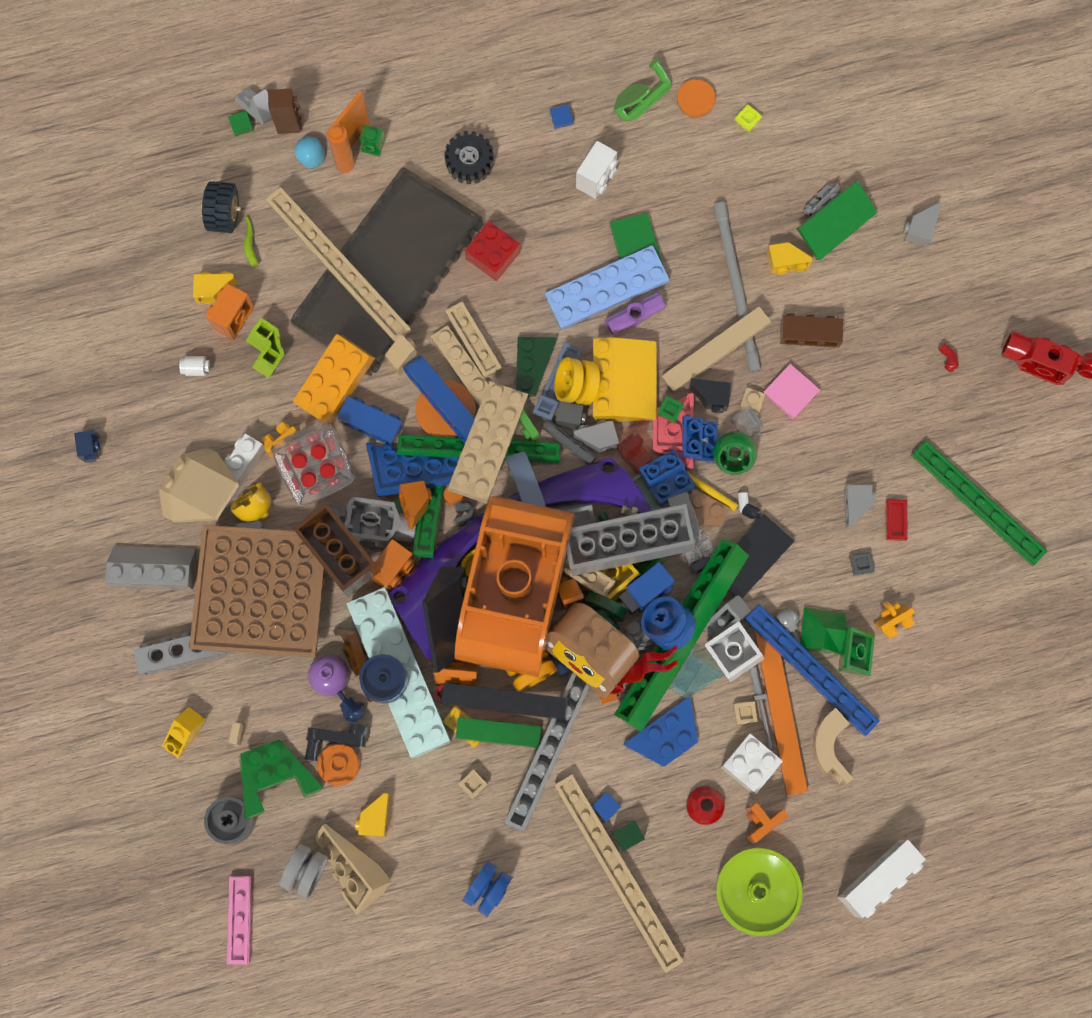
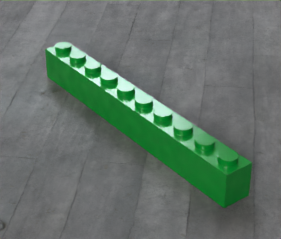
M722 538L682 603L683 607L689 610L695 618L696 627L690 641L682 648L677 649L666 660L647 662L667 665L678 660V665L667 672H647L643 680L632 684L614 715L627 725L642 732L748 559L749 555L737 544ZM656 645L655 649L653 650L654 653H665L669 651L661 648L658 645Z

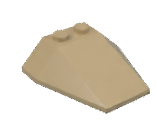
M206 448L182 454L175 461L172 470L163 479L162 485L159 488L163 517L174 523L212 521L219 518L239 487L238 481L219 453Z

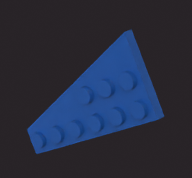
M366 443L377 497L398 494L400 484L424 481L426 488L449 485L459 458L397 455V448H392V445L380 447L373 446V443Z

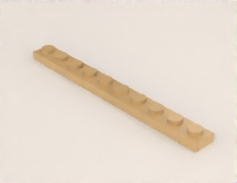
M281 187L265 199L269 206L394 342L400 335L405 337L411 332L410 327Z
M573 775L555 784L554 787L663 971L666 973L684 962Z

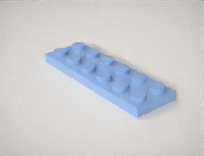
M652 245L546 292L545 297L560 329L563 330L669 282V278Z

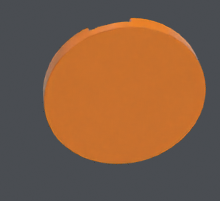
M443 380L475 418L476 405L468 389L458 382ZM420 393L416 402L415 412L422 430L430 436L458 437L425 396Z

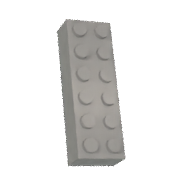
M683 504L572 528L567 548L572 575L576 576L695 551V541L687 505Z

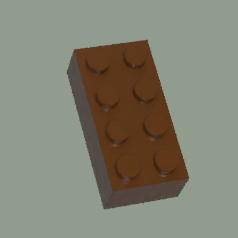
M324 503L293 528L347 597L381 571L327 503Z

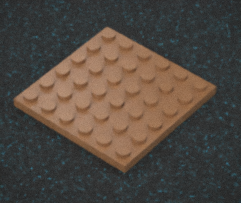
M203 525L189 644L190 650L316 658L325 569L295 531Z

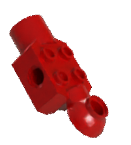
M1014 330L1011 331L1004 344L1001 356L1015 361L1019 370L1055 385H1064L1068 379L1072 378L1075 370L1082 377L1092 379V353L1090 352L1085 353L1083 356L1073 351L1069 346L1053 343L1049 338H1032Z

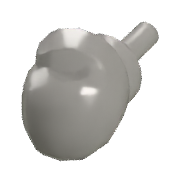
M790 608L779 611L776 615V621L800 642L795 631L799 628L797 624L799 623L798 613Z

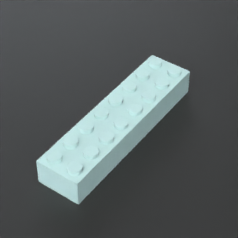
M381 588L346 603L369 659L380 654L391 655L398 659L407 671L409 680L407 690L400 699L393 703H388L410 757L412 759L451 743L386 588ZM386 675L384 678H380L381 682H385L387 680Z

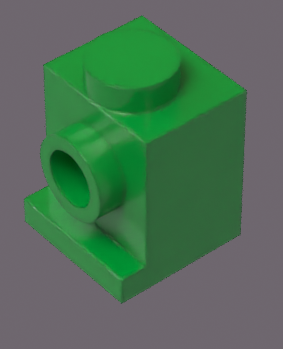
M364 125L360 136L361 152L380 157L385 142L384 131Z

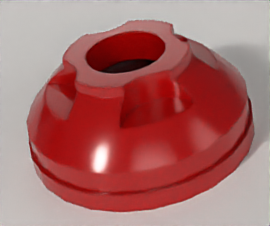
M702 786L694 789L689 794L686 801V809L693 821L701 825H710L721 818L725 809V803L722 795L715 788ZM703 799H710L713 803V808L708 812L701 809L700 803Z

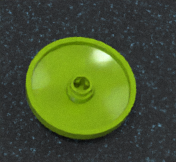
M765 848L743 850L732 856L724 864L718 875L716 883L718 907L724 918L734 928L743 933L753 936L776 934L791 924L801 907L803 891L798 872L787 858L773 850Z

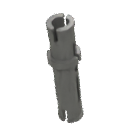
M548 420L544 424L542 429L570 450L573 456H577L587 465L596 460L597 456L590 452L584 446V443L575 440L552 420Z

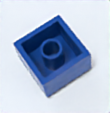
M658 562L626 588V592L639 607L638 611L641 613L655 599L669 596L672 593L675 581L661 563Z

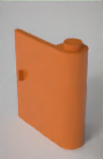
M361 91L355 95L327 131V138L336 168L342 173L350 172L354 168L355 162L351 147L361 136L364 125H370Z

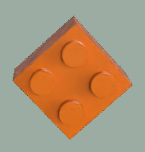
M226 283L225 287L219 290L214 305L209 306L206 318L215 331L235 340L254 306L248 294Z
M392 539L374 562L381 571L371 580L382 588L385 587L391 593L394 588L399 586L404 575L409 574L414 569L415 564L413 563L415 559L413 554Z

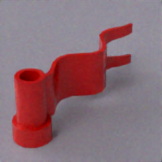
M677 645L665 653L649 652L643 654L641 660L638 663H634L610 694L622 693L623 684L639 682L643 680L647 672H667L678 665V660L667 665L647 662L668 659L677 650Z

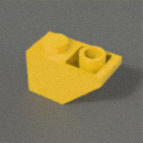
M789 242L769 245L766 252L771 274L785 275L789 271L795 270L796 272H804L810 268L813 262L812 257Z
M222 271L219 274H211L210 272L194 274L193 298L197 304L215 303L219 290L224 288L226 283L234 287L237 285V279L234 274L227 271Z
M188 707L174 719L162 747L176 758H179L198 735L205 719Z

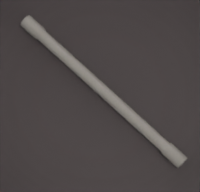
M718 202L714 204V210L719 224L738 318L741 320L748 315L730 233L725 202ZM752 337L744 343L749 373L761 370Z

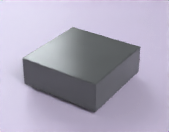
M871 552L849 556L853 576L875 572Z

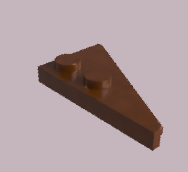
M339 627L333 630L335 636L339 635L342 637L345 643L342 650L357 677L360 675L362 666L368 660L361 649L362 640L358 633ZM364 693V695H365L366 698L368 699V702H370V703L373 702V700L370 699V698Z

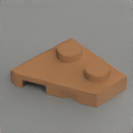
M693 489L689 498L699 525L720 527L730 507Z

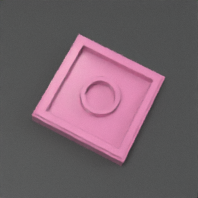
M789 364L763 393L793 420L819 393L820 389Z

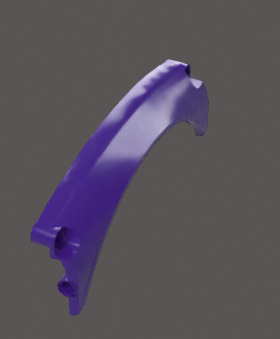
M605 458L602 461L581 466L538 482L546 506L568 502H595L620 508L623 505L631 509L636 507L638 508V514L652 511L640 489L635 485L623 467L620 468L612 458ZM610 465L614 471L606 473L603 467ZM518 492L507 498L521 501ZM485 511L441 542L435 548L433 558L425 557L401 581L398 587L394 588L390 593L392 604L427 660L431 659V652L422 601L440 567H457L471 548L477 544ZM403 593L405 594L404 601L400 603L395 602V596Z

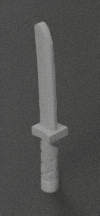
M752 667L749 669L755 694L753 700L755 702L758 701L768 748L773 750L762 701L766 699V694L762 692L757 667Z

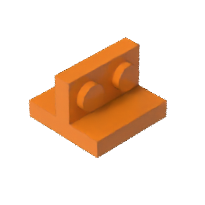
M455 660L440 672L433 673L435 675L434 684L444 685V683L476 687L478 664Z
M753 803L745 809L748 812L746 817L753 825L757 824L758 827L745 837L750 843H756L788 818L789 815L782 809L768 817L758 803Z

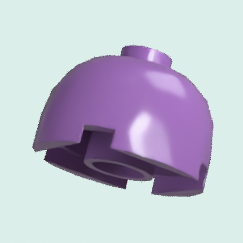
M332 654L316 658L308 671V681L312 689L318 694L327 697L336 696L337 692L343 691L348 686L350 680V670L345 661L339 656Z

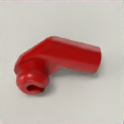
M944 343L938 350L947 358L948 362L944 366L948 372H953L959 366L958 355Z

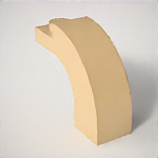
M834 708L819 722L814 732L812 748L814 759L820 771L825 774L831 770L833 772L831 774L833 779L838 784L842 783L845 785L853 777L837 760L834 753V742L838 734L850 723L837 708Z

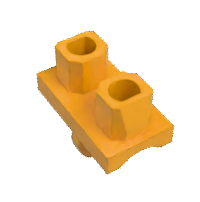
M283 421L275 428L281 435L279 438L274 440L268 434L261 439L265 447L264 450L271 459L276 454L283 457L289 453L292 457L293 451H288L287 444L299 436L293 426L290 427Z
M887 601L883 603L885 610L880 612L882 618L874 622L876 629L881 630L887 638L891 639L898 634L895 627L897 623L900 622L901 626L905 629L915 624L912 616L915 612L912 607L908 608L906 605L900 607L898 602L891 605Z

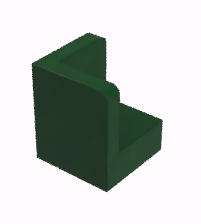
M635 820L612 832L622 851L645 840Z

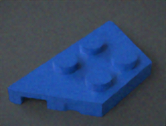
M689 697L643 729L642 732H639L625 742L624 746L662 767L668 765L698 743L691 699Z

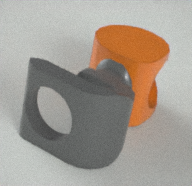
M447 487L444 491L447 505L455 507L457 513L460 511L467 512V514L454 519V524L461 526L468 523L474 518L473 507L468 503L462 504L464 502L463 496L448 491Z

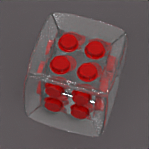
M328 419L297 431L271 446L270 450L273 453L277 468L298 507L329 496L356 480V475L352 471L345 450Z

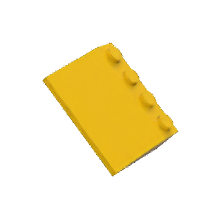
M624 338L593 339V362L597 364L600 373L599 389L593 401V417L596 422L601 420H613V422L657 420V342Z

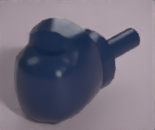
M342 691L337 692L342 700L339 706L344 718L348 722H355L364 716V703L355 702L352 697L347 699Z

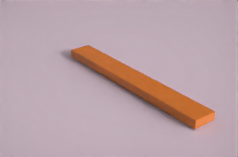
M754 630L757 648L764 657L760 664L778 756L783 761L780 766L786 796L808 792L782 658Z

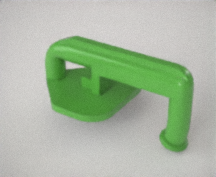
M653 59L649 65V68L653 69L660 79L656 86L650 90L648 85L633 84L618 95L614 110L621 120L632 121L638 119L671 89V80L658 59ZM636 104L630 111L626 113V111L624 110L625 108Z

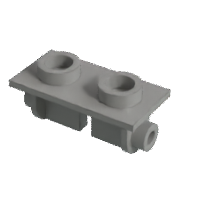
M825 185L817 194V197L821 200L813 198L805 206L804 213L807 216L816 213L840 193L839 185Z

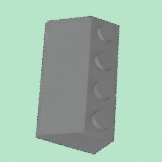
M113 546L106 564L105 583L111 587L193 590L196 549Z

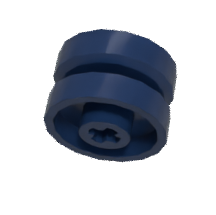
M385 654L376 655L368 659L362 666L359 675L360 686L364 693L373 701L382 704L393 703L400 699L407 690L409 681L407 671L401 662L393 656ZM386 675L387 680L385 682H381L380 678H384Z

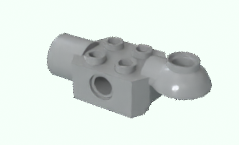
M352 497L347 503L345 511L336 504H328L360 545L386 548L392 539L397 542L414 544L416 525L413 529H408L404 513H398L394 502Z

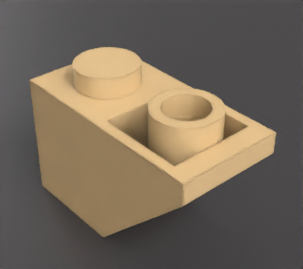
M403 335L397 338L385 354L386 361L398 375L404 372L403 366L416 358L418 353L414 342L409 337L406 339Z

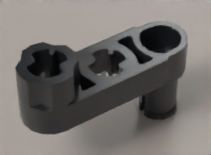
M350 723L349 733L308 727L306 736L308 742L304 759L318 761L319 747L323 741L365 747L369 726Z

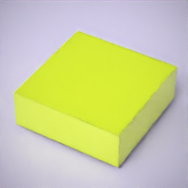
M748 104L735 117V121L748 132L762 119V115Z

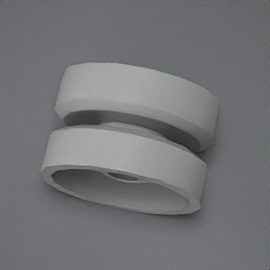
M299 844L285 867L279 887L291 891L298 884L296 889L297 896L308 900L320 880L328 856L316 852L311 857V848Z

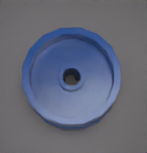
M672 597L655 599L644 610L641 619V627L645 635L665 650H670L676 645L677 649L685 646L694 635L696 627L695 618L692 613Z
M489 861L484 865L462 899L469 906H473L482 897L483 900L478 907V912L485 917H488L493 908L498 906L507 892L506 888L513 879L506 872H502L493 881L492 878L497 872V866Z

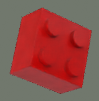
M488 221L465 249V258L492 279L498 281L520 254L521 245L514 238Z

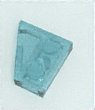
M690 652L669 689L687 699L695 694V692L708 686L711 682L721 678L724 673Z

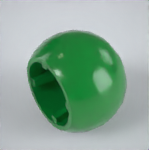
M731 431L723 434L718 438L713 448V458L717 467L730 475H740L748 472L754 466L758 452L754 440L746 433L740 431ZM732 447H738L740 450L737 452H733L730 449ZM723 450L726 451V455L724 456L722 454ZM746 450L748 451L747 456L744 454V451Z

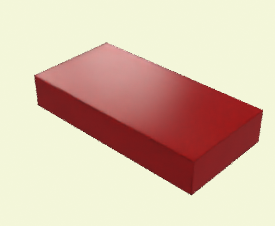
M887 499L885 501L886 540L907 541V500Z

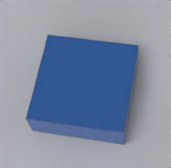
M569 105L550 109L554 129L573 125Z
M606 792L592 808L607 822L621 806Z

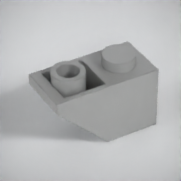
M601 420L596 422V425L590 427L582 425L573 431V438L575 440L581 441L586 447L597 453L619 447L613 420Z

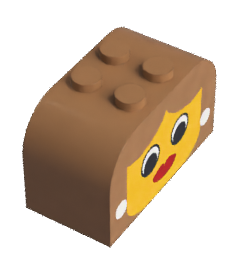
M574 603L550 630L545 647L549 653L603 698H606L639 658L637 648L625 635L592 608L582 603Z

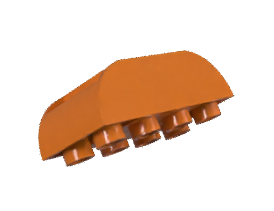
M497 496L490 497L482 520L460 613L455 643L456 660L539 677L575 513Z

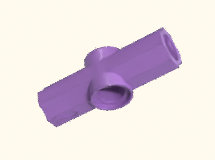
M655 293L638 303H631L628 308L605 319V323L609 332L614 336L631 326L641 324L643 320L664 310L666 307L662 297ZM633 311L639 312L640 316L633 317L630 315V313Z

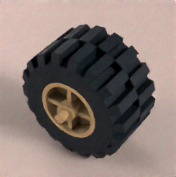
M214 181L207 183L202 204L200 205L202 208L203 224L207 231L232 233L238 220V212L241 211L238 190L234 183Z

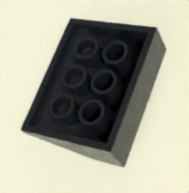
M440 567L422 601L434 673L440 672L456 660V635L469 579L466 576L464 567Z

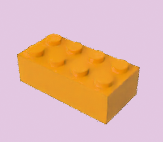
M336 334L293 402L324 424L332 425L347 396L351 397L375 360V357L346 337Z

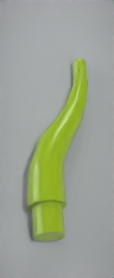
M246 216L247 233L244 239V252L251 266L255 267L259 263L252 247V225L249 217Z

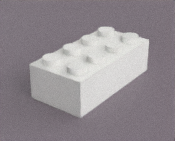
M908 839L898 840L845 889L838 898L854 917L869 918L876 911L875 906L880 902L883 904L891 898V891L896 887L900 889L907 883L908 880L906 878L911 873L916 874L923 868L922 863L926 859Z

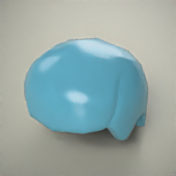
M305 136L294 147L295 157L306 168L319 166L326 157L323 144L315 137Z

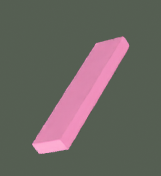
M229 876L227 964H250L252 876Z

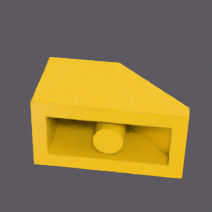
M382 794L360 813V818H356L355 830L359 831L358 835L386 837L390 794Z

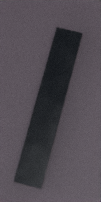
M444 683L441 704L566 720L568 698Z

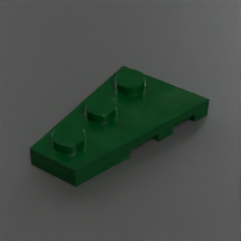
M518 337L516 390L527 393L528 397H536L556 345V337Z

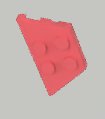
M690 393L686 397L677 400L685 405L675 424L658 415L657 420H653L652 451L663 456L675 450L684 463L685 468L693 470V460L682 456V417H694V393Z

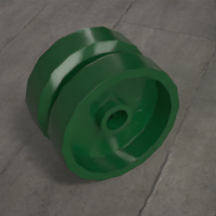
M588 591L583 601L585 605L596 611L617 630H620L616 622H624L628 614L626 608L592 591Z

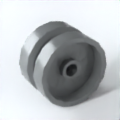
M231 796L221 797L212 802L207 808L204 816V827L208 835L216 842L228 845L239 844L248 839L252 834L256 819L253 817L245 820L244 802L242 799ZM230 817H232L231 819L233 820L232 824L228 823V819Z

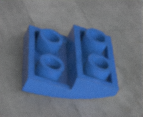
M683 416L682 456L692 460L715 463L713 448L717 441V422L703 421V418Z
M675 450L639 468L646 485L660 507L669 503L668 497L685 491L689 492L695 488V483L685 470V465Z

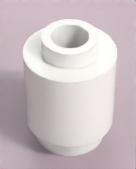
M185 356V358H180V374H185V376H206L207 372H210V361L206 360L205 356Z

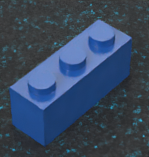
M347 396L337 416L338 422L393 447L404 427L401 418L392 413L390 415L383 413V410L378 406L372 405L370 407L364 404L365 402L358 397L350 398Z

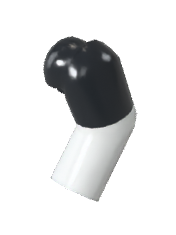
M738 493L739 511L749 519L759 518L761 510L749 503L748 493Z

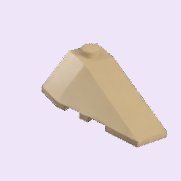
M327 824L322 825L315 839L322 854L328 856L327 862L331 863L335 872L332 874L334 879H339L344 890L341 892L343 898L354 913L358 915L385 892L391 880L371 858Z

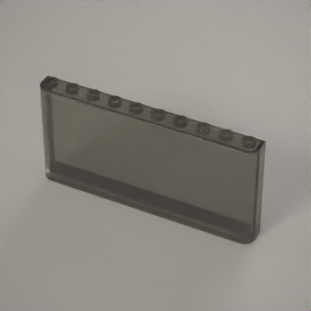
M402 167L340 252L399 317L410 326L416 318L415 314L417 311L425 307L427 297L430 293L434 294L437 290L440 279H444L448 275L451 264L458 261L463 247H468L472 241L471 236L475 231L478 232L481 229L483 219L482 216L407 168ZM326 269L291 318L293 327L325 348H328L335 335L339 334L375 357V360L366 372V375L370 377L373 372H378L382 365L381 361L394 344V341L328 269Z

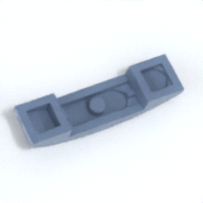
M564 342L543 393L536 403L533 414L550 421L552 420L560 402L555 395L554 389L557 368L564 358L570 357L580 360L583 352L582 349Z
M525 451L505 457L521 501L546 507Z

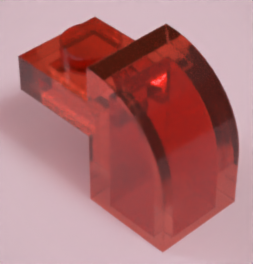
M631 434L617 445V450L636 475L640 472L639 468L653 461V457L644 448L643 439L639 434L636 436Z

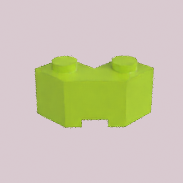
M261 317L250 332L246 342L261 351L252 368L269 379L284 357V351L281 348L278 328Z

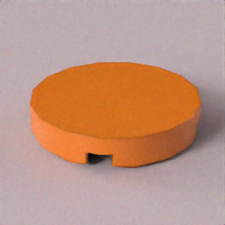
M693 79L681 85L677 94V104L685 115L699 118L711 112L715 104L716 95L709 83Z
M333 744L325 748L320 754L317 768L319 775L325 782L334 786H343L356 778L359 772L360 761L357 753L351 747L345 744Z

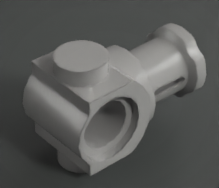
M634 620L625 629V636L635 645L637 650H644L654 642L643 632L640 620Z

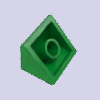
M847 627L840 654L838 672L871 676L875 635L853 627Z

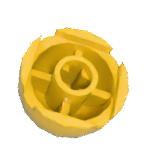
M256 483L248 488V493L245 495L242 493L230 507L233 514L241 521H263L269 515L267 511L271 506V496L261 483Z

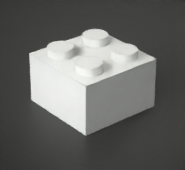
M596 141L576 172V188L594 199L599 194L602 195L607 188L606 182L609 178L612 179L617 172V152Z
M739 621L704 644L729 682L764 660L762 653Z
M748 734L721 768L754 795L757 794L783 761L753 735Z

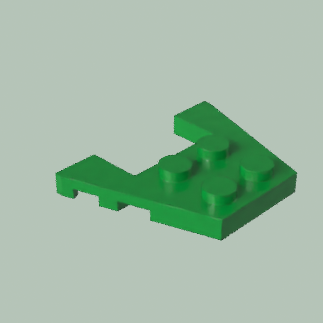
M279 739L240 753L239 762L245 820L264 813L265 810L257 792L294 778L303 797L310 796L323 789L322 785Z

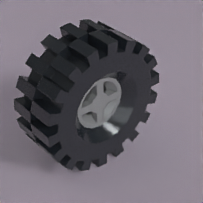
M463 131V136L460 133L456 134V139L452 137L449 140L450 145H446V151L444 152L445 163L448 173L452 174L454 180L458 178L460 183L466 180L467 184H471V181L474 180L476 184L479 183V178L484 180L486 179V174L490 175L491 168L494 165L493 148L487 138L484 140V135L479 134V136H476L475 131L468 135V131Z

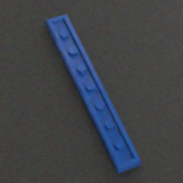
M760 604L744 618L834 708H837L864 737L880 722Z

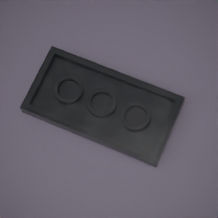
M765 514L737 543L749 557L728 590L734 597L739 595L743 599L794 543V540Z

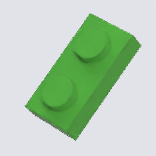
M523 410L519 419V423L522 426L520 430L526 440L530 439L535 442L539 440V433Z

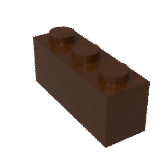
M292 88L268 90V107L277 133H300L301 125H304L303 113H301L300 104L298 105V97L294 96Z
M789 313L783 315L781 319L780 344L839 348L843 342V319L837 316L823 318L814 314L798 316V314Z

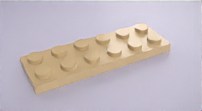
M491 381L489 382L448 486V491L486 504L488 503L527 401V393Z

